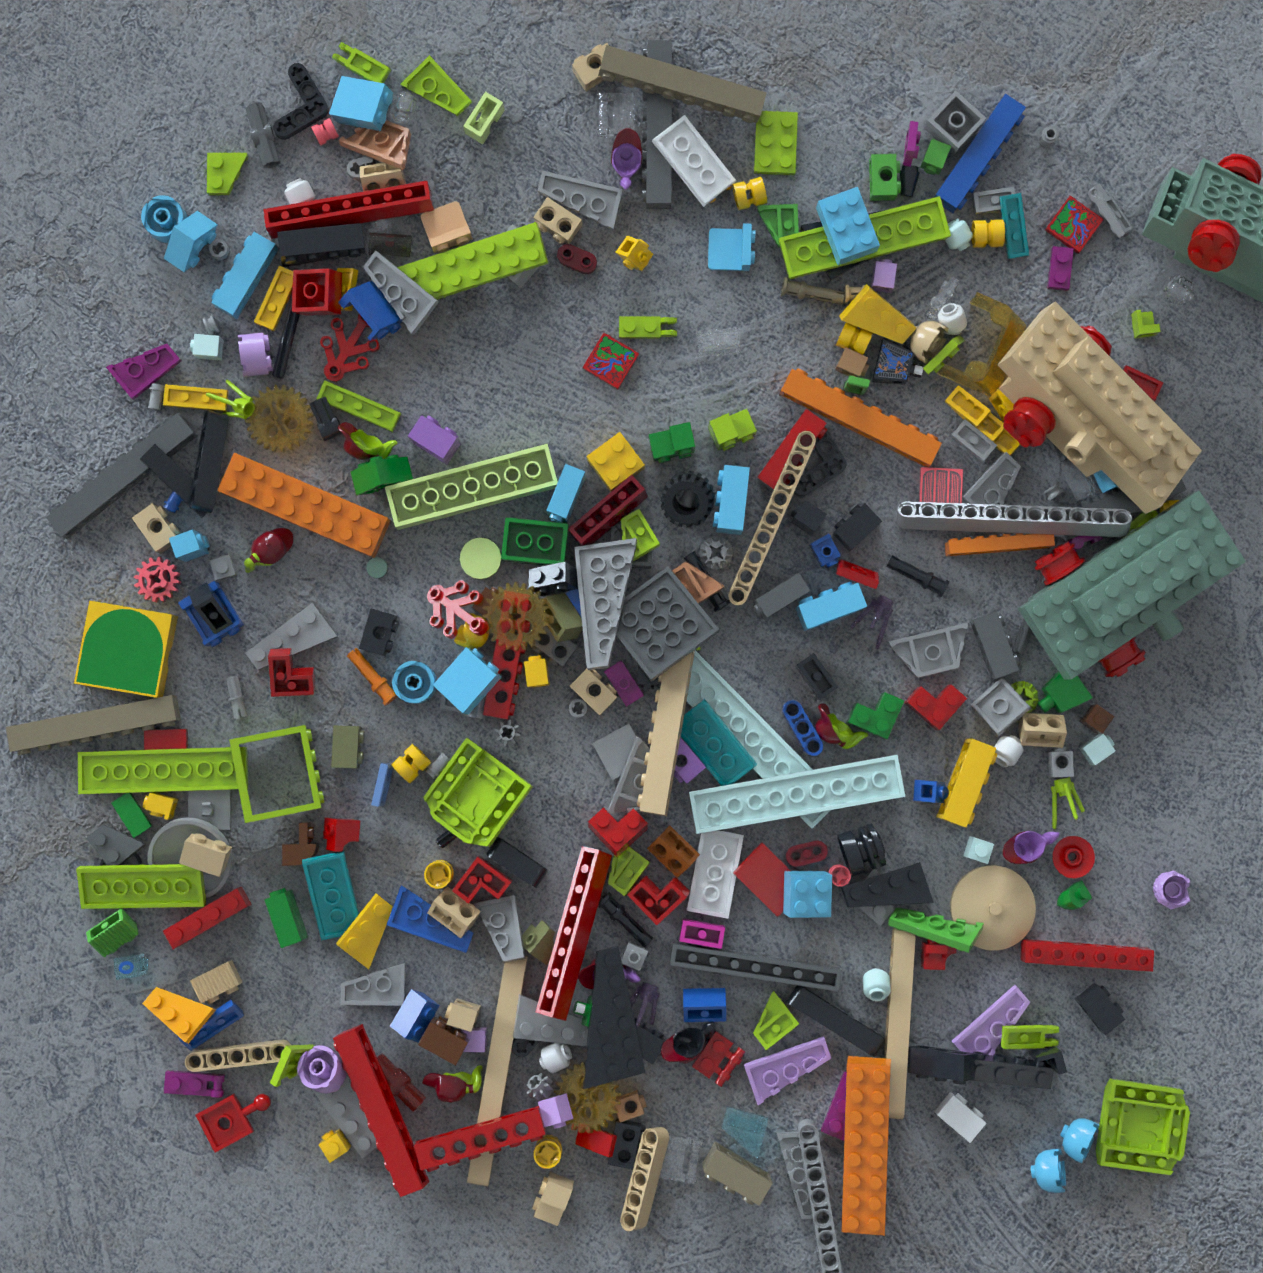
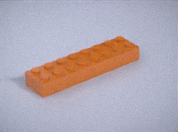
M1016 533L1013 536L1003 534L1000 537L990 535L987 538H984V536H977L974 539L964 537L961 540L952 538L945 543V554L948 557L1048 549L1055 546L1054 534L1023 535V533Z

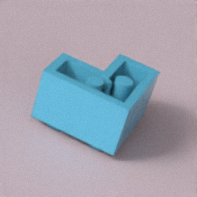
M196 211L173 227L164 259L183 272L191 267L194 268L200 259L198 257L199 252L206 244H211L215 240V231L218 224L199 211Z

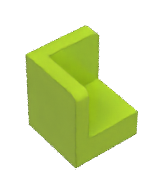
M1136 310L1131 314L1134 339L1153 337L1160 333V325L1154 324L1152 311L1141 312V310Z

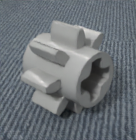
M511 720L508 721V725L500 722V730L495 729V732H498L500 735L496 740L503 739L504 746L508 744V741L516 744L515 736H521V734L516 733L519 725L511 726ZM504 728H512L511 738L503 737L502 734L505 733Z
M542 1073L534 1075L526 1084L530 1089L527 1094L538 1102L545 1100L553 1091V1088L550 1086L553 1081Z

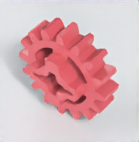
M151 557L149 558V563L141 562L143 568H136L139 575L134 576L139 581L134 586L141 588L138 594H145L144 599L146 600L152 597V602L156 603L158 598L162 602H166L165 596L173 598L171 592H178L179 590L175 585L181 584V581L176 580V577L181 574L174 572L177 566L174 564L170 565L171 561L168 559L163 562L161 557H158L156 561ZM155 566H159V567L156 568V570H154V571H149V569H151V568H153V567H155ZM168 573L170 574V582L167 577ZM158 577L161 579L160 583H157L154 578ZM159 589H166L165 591L156 594V592H158Z

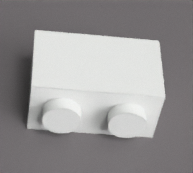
M949 1092L934 1112L971 1143L986 1125V1122L982 1119L984 1115L977 1108L973 1107L971 1110L965 1105L968 1101L959 1093L955 1096Z

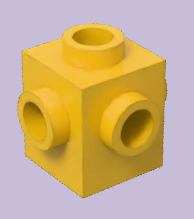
M626 236L615 252L624 260L622 262L624 266L630 270L635 268L640 271L648 265L649 260L654 255L648 249L649 245L646 242L630 236Z

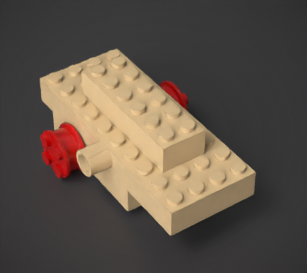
M1055 301L1037 315L998 364L1008 375V378L1000 386L999 390L1014 404L1013 410H1009L1004 416V429L1023 447L1040 446L1047 437L1086 477L1102 470L1145 514L1160 508L1202 450L1110 357L1112 346L1107 339L1093 326H1079Z

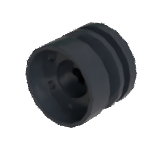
M872 823L866 825L868 835L865 834L862 827H858L859 838H855L851 830L837 834L840 850L851 877L865 873L864 862H868L873 870L876 869L875 859H877L880 867L886 866L884 845Z

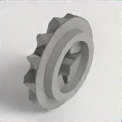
M711 536L702 543L699 554L701 561L708 568L722 569L730 563L733 550L728 540L721 536ZM709 546L714 549L722 546L720 554L723 559L718 556L709 559L713 553Z

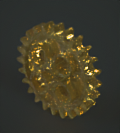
M275 384L274 390L266 386L267 393L264 394L259 390L260 397H252L255 401V409L250 418L246 419L245 422L251 424L247 431L254 432L251 438L253 440L258 438L257 444L259 446L264 443V449L266 450L271 446L273 452H276L278 447L281 452H285L286 446L292 451V444L295 443L297 446H300L299 439L307 440L304 433L311 434L307 426H313V423L308 419L314 417V415L307 412L311 410L310 405H305L308 401L306 397L300 399L302 397L300 391L294 395L295 389L293 387L287 391V386L283 384L281 390H279V387ZM273 401L276 403L278 413L282 416L281 421L286 429V436L283 435L281 424L276 421L278 416L273 408ZM290 401V407L282 410V402ZM270 408V415L262 417L263 409ZM291 420H297L298 424L294 429L288 428V423ZM272 427H277L278 433L273 437L269 436V430Z
M514 582L513 588L509 583H506L505 590L499 586L498 594L493 591L491 592L494 597L493 600L486 599L490 604L489 607H483L488 613L482 615V618L488 619L487 623L490 627L486 634L493 633L494 636L491 640L496 641L499 639L498 646L506 643L507 650H510L513 645L514 650L518 651L521 645L526 650L527 643L535 646L534 639L542 640L539 636L540 633L547 634L543 627L550 626L545 621L546 618L551 617V615L545 614V611L550 609V606H543L547 599H539L542 592L538 591L534 594V586L527 590V583H523L521 588H519L518 582ZM516 597L518 598L517 613L521 614V618L517 619L518 635H515L516 619L512 618V614H516ZM504 600H508L511 604L510 609L506 612L501 608ZM525 600H529L532 604L531 609L527 612L522 608V603ZM508 621L511 625V629L507 633L503 632L501 628L502 623ZM525 621H529L532 625V629L528 633L522 629V624Z
M581 1062V1067L579 1064H574L573 1069L567 1068L568 1075H560L563 1082H556L560 1090L554 1091L557 1095L567 1093L573 1119L565 1121L566 1125L572 1124L571 1130L579 1128V1133H584L585 1131L593 1133V1130L601 1131V1126L608 1127L607 1120L614 1121L611 1114L619 1112L614 1108L615 1105L621 1104V1102L616 1100V1097L620 1096L621 1093L615 1092L619 1084L610 1082L598 1085L597 1088L583 1089L585 1062ZM600 1091L604 1093V1099L602 1102L598 1098V1094ZM572 1094L576 1096L574 1104L570 1100ZM587 1108H590L591 1110L590 1118H587L586 1116Z

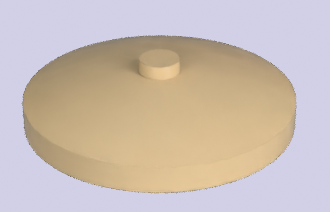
M986 865L969 871L959 880L951 896L950 913L952 921L955 922L958 918L966 920V924L976 925V922L984 923L983 930L974 946L985 950H1003L1019 943L1028 934L1035 919L1036 904L1030 886L1018 873L1006 867Z

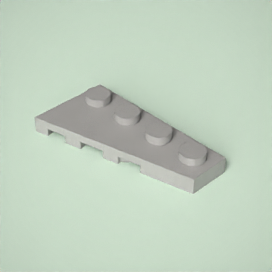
M542 171L538 193L614 231L623 189Z
M375 250L363 268L382 291L386 300L395 309L410 333L415 335L439 301Z

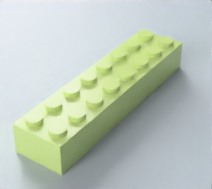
M548 444L389 485L385 487L395 528L401 530L556 488L558 481Z

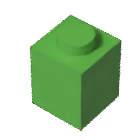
M931 139L920 168H923L928 174L939 175L951 146Z

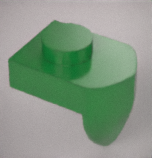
M1079 880L1059 895L1057 906L1066 910H1076L1091 900L1092 896L1083 881Z

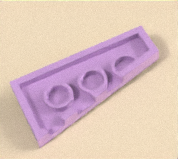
M1014 985L956 1036L952 1042L963 1052L973 1053L978 1051L986 1055H994L995 1049L1001 1042L1002 1026L1015 1025L1030 1004V1001Z
M823 1036L745 1063L744 1067L757 1105L763 1103L769 1096H774L780 1092V1089L786 1085L797 1081L800 1076L811 1072L830 1060L831 1056Z

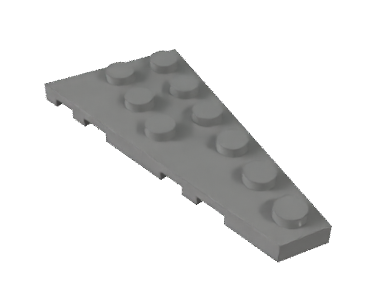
M637 538L574 547L587 670L609 668L637 546Z

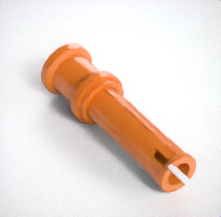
M355 648L347 655L372 685L371 690L376 692L383 700L384 706L398 697L387 683L388 680L376 672L358 648Z

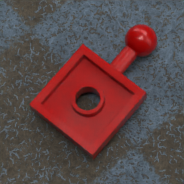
M234 1093L202 1110L195 1116L216 1153L251 1134L254 1130L247 1115L256 1110H267L271 1105V1100L268 1095L259 1094L255 1097L254 1103L242 1108ZM220 1118H228L230 1127L222 1128L219 1124Z

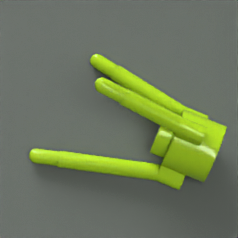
M229 380L225 382L242 398L230 401L215 394L206 393L207 397L232 406L235 412L222 413L229 417H239L246 420L254 412L253 398L247 396Z
M1070 777L1055 780V786L1051 787L1052 828L1054 830L1057 828V793H1059L1060 797L1067 796L1075 820L1078 819V815L1071 794L1080 811L1085 812Z

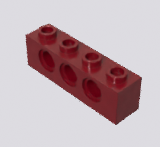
M630 475L568 528L570 534L580 546L594 544L620 522L622 518L648 498L646 490L633 475Z

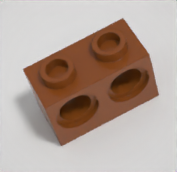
M670 825L647 848L677 878L700 855Z

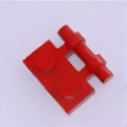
M715 1030L713 1036L705 1045L702 1054L696 1058L692 1067L709 1079L714 1072L717 1073L719 1076L715 1083L722 1087L725 1081H729L731 1078L730 1074L736 1065L742 1062L741 1058L745 1051L738 1047L735 1053L731 1052L729 1049L733 1042ZM726 1056L730 1060L725 1068L722 1069L719 1067V1064Z

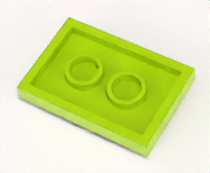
M762 111L755 129L754 174L795 175L798 112Z

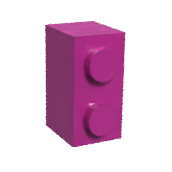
M683 918L679 941L722 949L725 926Z

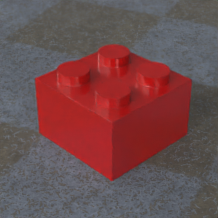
M332 269L293 270L292 312L305 316L341 315V305L338 303L342 298L341 272Z

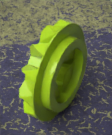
M1025 681L1011 684L1010 686L1019 695L1024 692V696L1030 698V700L1025 702L1031 707L1027 713L1032 712L1039 701L1038 691L1032 684Z

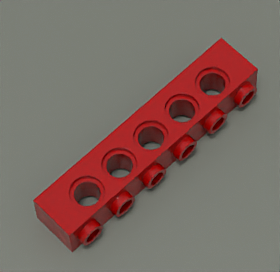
M505 591L492 663L499 669L497 672L499 675L505 670L509 671L511 679L508 682H502L500 679L487 693L483 715L508 720L510 716H514L516 704L512 703L513 695H517L519 690V683H516L517 674L521 675L523 662H520V657L526 651L527 642L523 640L525 633H529L531 622L527 621L528 612L532 613L534 607L531 595ZM515 609H520L523 613L519 620H513L511 617V613ZM512 629L517 630L519 633V637L515 641H510L507 637L508 632ZM507 650H513L515 653V658L510 662L504 659V653ZM500 691L507 693L508 698L504 703H499L496 699V695Z
M1022 939L1020 960L1025 963L1153 972L1154 950L1145 947Z
M536 1106L418 1140L415 1142L414 1148L420 1170L427 1169V1172L439 1169V1165L446 1163L448 1166L460 1163V1159L466 1157L472 1160L480 1157V1153L489 1151V1154L497 1153L504 1146L509 1145L510 1148L522 1145V1141L530 1139L531 1142L541 1140L543 1135H546V1127H544L540 1108ZM524 1123L528 1126V1131L521 1133L517 1130L516 1126ZM503 1129L507 1132L508 1136L500 1139L497 1137L496 1131ZM483 1135L487 1143L480 1145L476 1142L475 1137ZM458 1141L464 1142L466 1149L463 1151L457 1150L455 1143ZM437 1147L443 1148L445 1155L442 1157L437 1156L434 1149Z

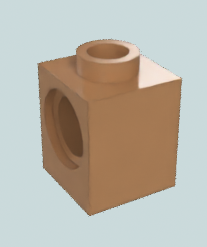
M845 348L835 370L847 376H865L869 367L866 364L868 357Z
M638 1090L613 1098L620 1122L643 1115L644 1108L647 1107L643 1094L639 1096ZM627 1101H634L637 1107L634 1110H628L625 1107V1103Z

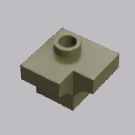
M543 920L536 927L531 924L522 935L524 948L532 956L548 966L555 944L553 937L556 932Z

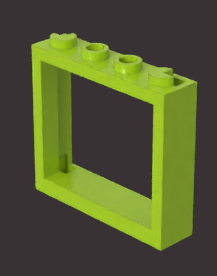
M306 725L229 739L245 823L321 808V804L324 803L323 792L318 791L317 783H320V776L318 770L314 771L313 762H317L314 749L310 750L309 742L313 740L311 730L306 729ZM300 733L313 803L252 815L239 744Z

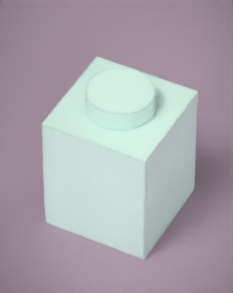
M194 334V340H191L190 351L193 352L197 359L222 360L224 340L216 335Z
M1104 734L1096 735L1079 747V750L1090 765L1098 764L1116 751L1113 748L1115 745L1113 740Z
M970 836L964 857L988 864L994 844Z

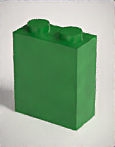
M285 888L269 893L270 897L264 900L280 947L283 948L308 938L293 890L286 891Z

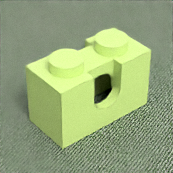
M485 91L463 126L465 134L483 145L490 134L492 122H498L505 111L503 102ZM481 112L480 118L476 121L477 115Z

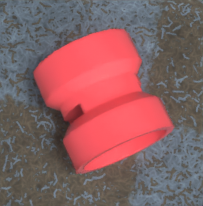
M330 118L324 120V123L321 125L316 124L311 127L320 146L326 144L329 139L334 140L339 137Z
M841 864L833 865L828 873L832 874V884L836 886H845L851 879L850 871Z

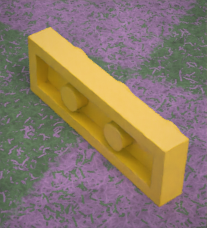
M282 266L278 267L254 320L255 324L275 331L293 290V271Z
M165 384L163 405L167 407L227 412V404L207 397L206 393L209 392L228 399L229 391Z

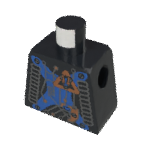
M883 340L872 382L905 385L909 375L921 378L924 366L912 363L914 358L912 351Z

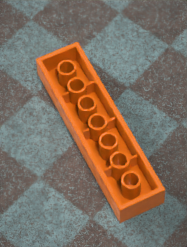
M235 452L217 490L226 496L372 558L376 557L391 522L388 517Z
M848 1056L842 1200V1232L885 1236L891 1059Z

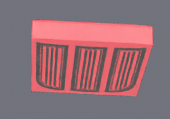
M921 467L919 502L962 503L963 469Z

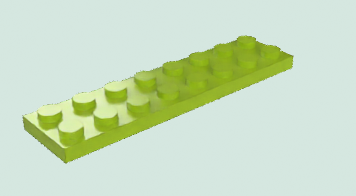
M940 196L869 214L880 244L877 252L839 266L836 263L823 227L780 237L778 241L789 280L951 237Z
M537 222L397 268L437 300L546 265L548 260L539 225Z
M231 747L78 752V794L238 789ZM240 747L248 789L247 747Z

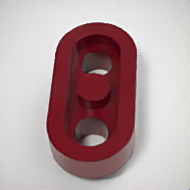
M564 244L558 249V261L563 266L582 274H591L596 270L597 260L592 253L571 244ZM566 251L571 252V256L565 257L564 253ZM585 259L590 260V264L584 265L583 261Z
M819 840L793 845L786 851V860L795 867L819 862L826 858L828 849L825 843ZM814 847L820 848L819 854L815 855L813 853ZM799 852V859L794 860L792 854Z

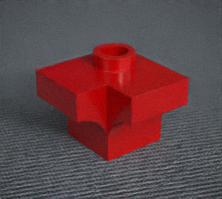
M325 817L323 839H327L326 850L343 852V848L348 842H359L361 820Z
M927 939V942H922L921 967L928 970H945L946 959L951 954H955L957 949Z

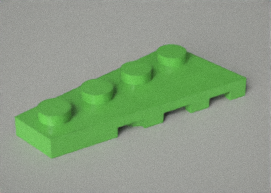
M896 908L889 918L888 925L969 953L981 934L984 923L976 922V925L966 924L964 919L957 918L955 922L944 920V916L935 914V916L928 917L925 916L924 912Z

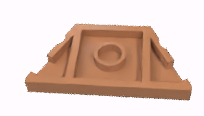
M386 120L381 131L358 127L354 130V135L347 139L343 136L338 140L342 147L404 170L411 133L408 128Z
M684 562L672 570L698 604L725 588L723 584L688 562Z

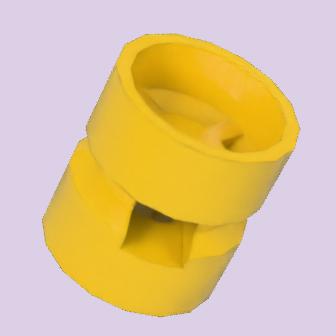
M761 177L750 179L747 184L744 181L732 184L738 210L750 208L751 204L755 206L767 204V194ZM746 190H749L750 198L748 199L746 195Z
M973 220L971 227L973 248H985L987 244L990 247L1004 246L1005 225L1003 220H991L989 223L985 220Z
M846 322L836 346L843 349L851 348V350L864 355L873 333L862 328L858 329L857 326Z
M411 744L404 751V757L399 756L391 764L410 784L419 776V770L424 771L431 764L427 756L414 744Z
M443 859L430 863L424 872L426 883L435 889L447 886L454 877L452 865Z
M545 1135L541 1140L537 1141L534 1149V1160L540 1167L550 1169L559 1163L562 1154L560 1140L553 1135Z

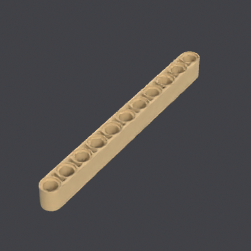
M525 956L526 959L504 963L477 1123L501 1117L514 1041L513 1031L519 994H522L528 956ZM483 1135L475 1137L478 1144L484 1145L487 1143ZM489 1151L480 1153V1157L470 1161L467 1183L489 1186L494 1153L489 1154Z

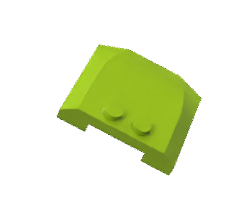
M466 737L423 798L430 808L433 819L463 842L490 847L533 786Z
M1110 1078L1104 1089L1096 1144L1097 1164L1100 1166L1171 1175L1174 1165L1177 1161H1181L1185 1151L1190 1111L1185 1104L1184 1091L1180 1088Z

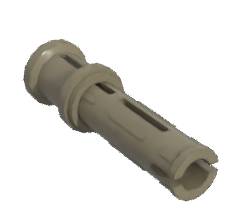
M784 277L781 288V296L787 294L797 296L798 299L806 297L840 305L843 304L845 297L844 291L811 286L803 280L801 282L788 280V277Z

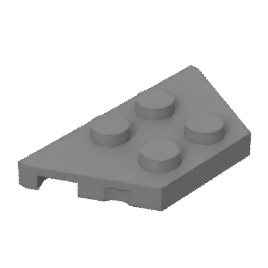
M968 623L889 641L888 644L916 678L956 669L960 665V656L964 647Z
M636 736L607 810L610 814L624 811L630 812L633 808L636 811L640 810V807H637L639 794L643 793L644 787L641 786V777L643 773L646 774L647 765H644L646 752H650V748L640 737Z

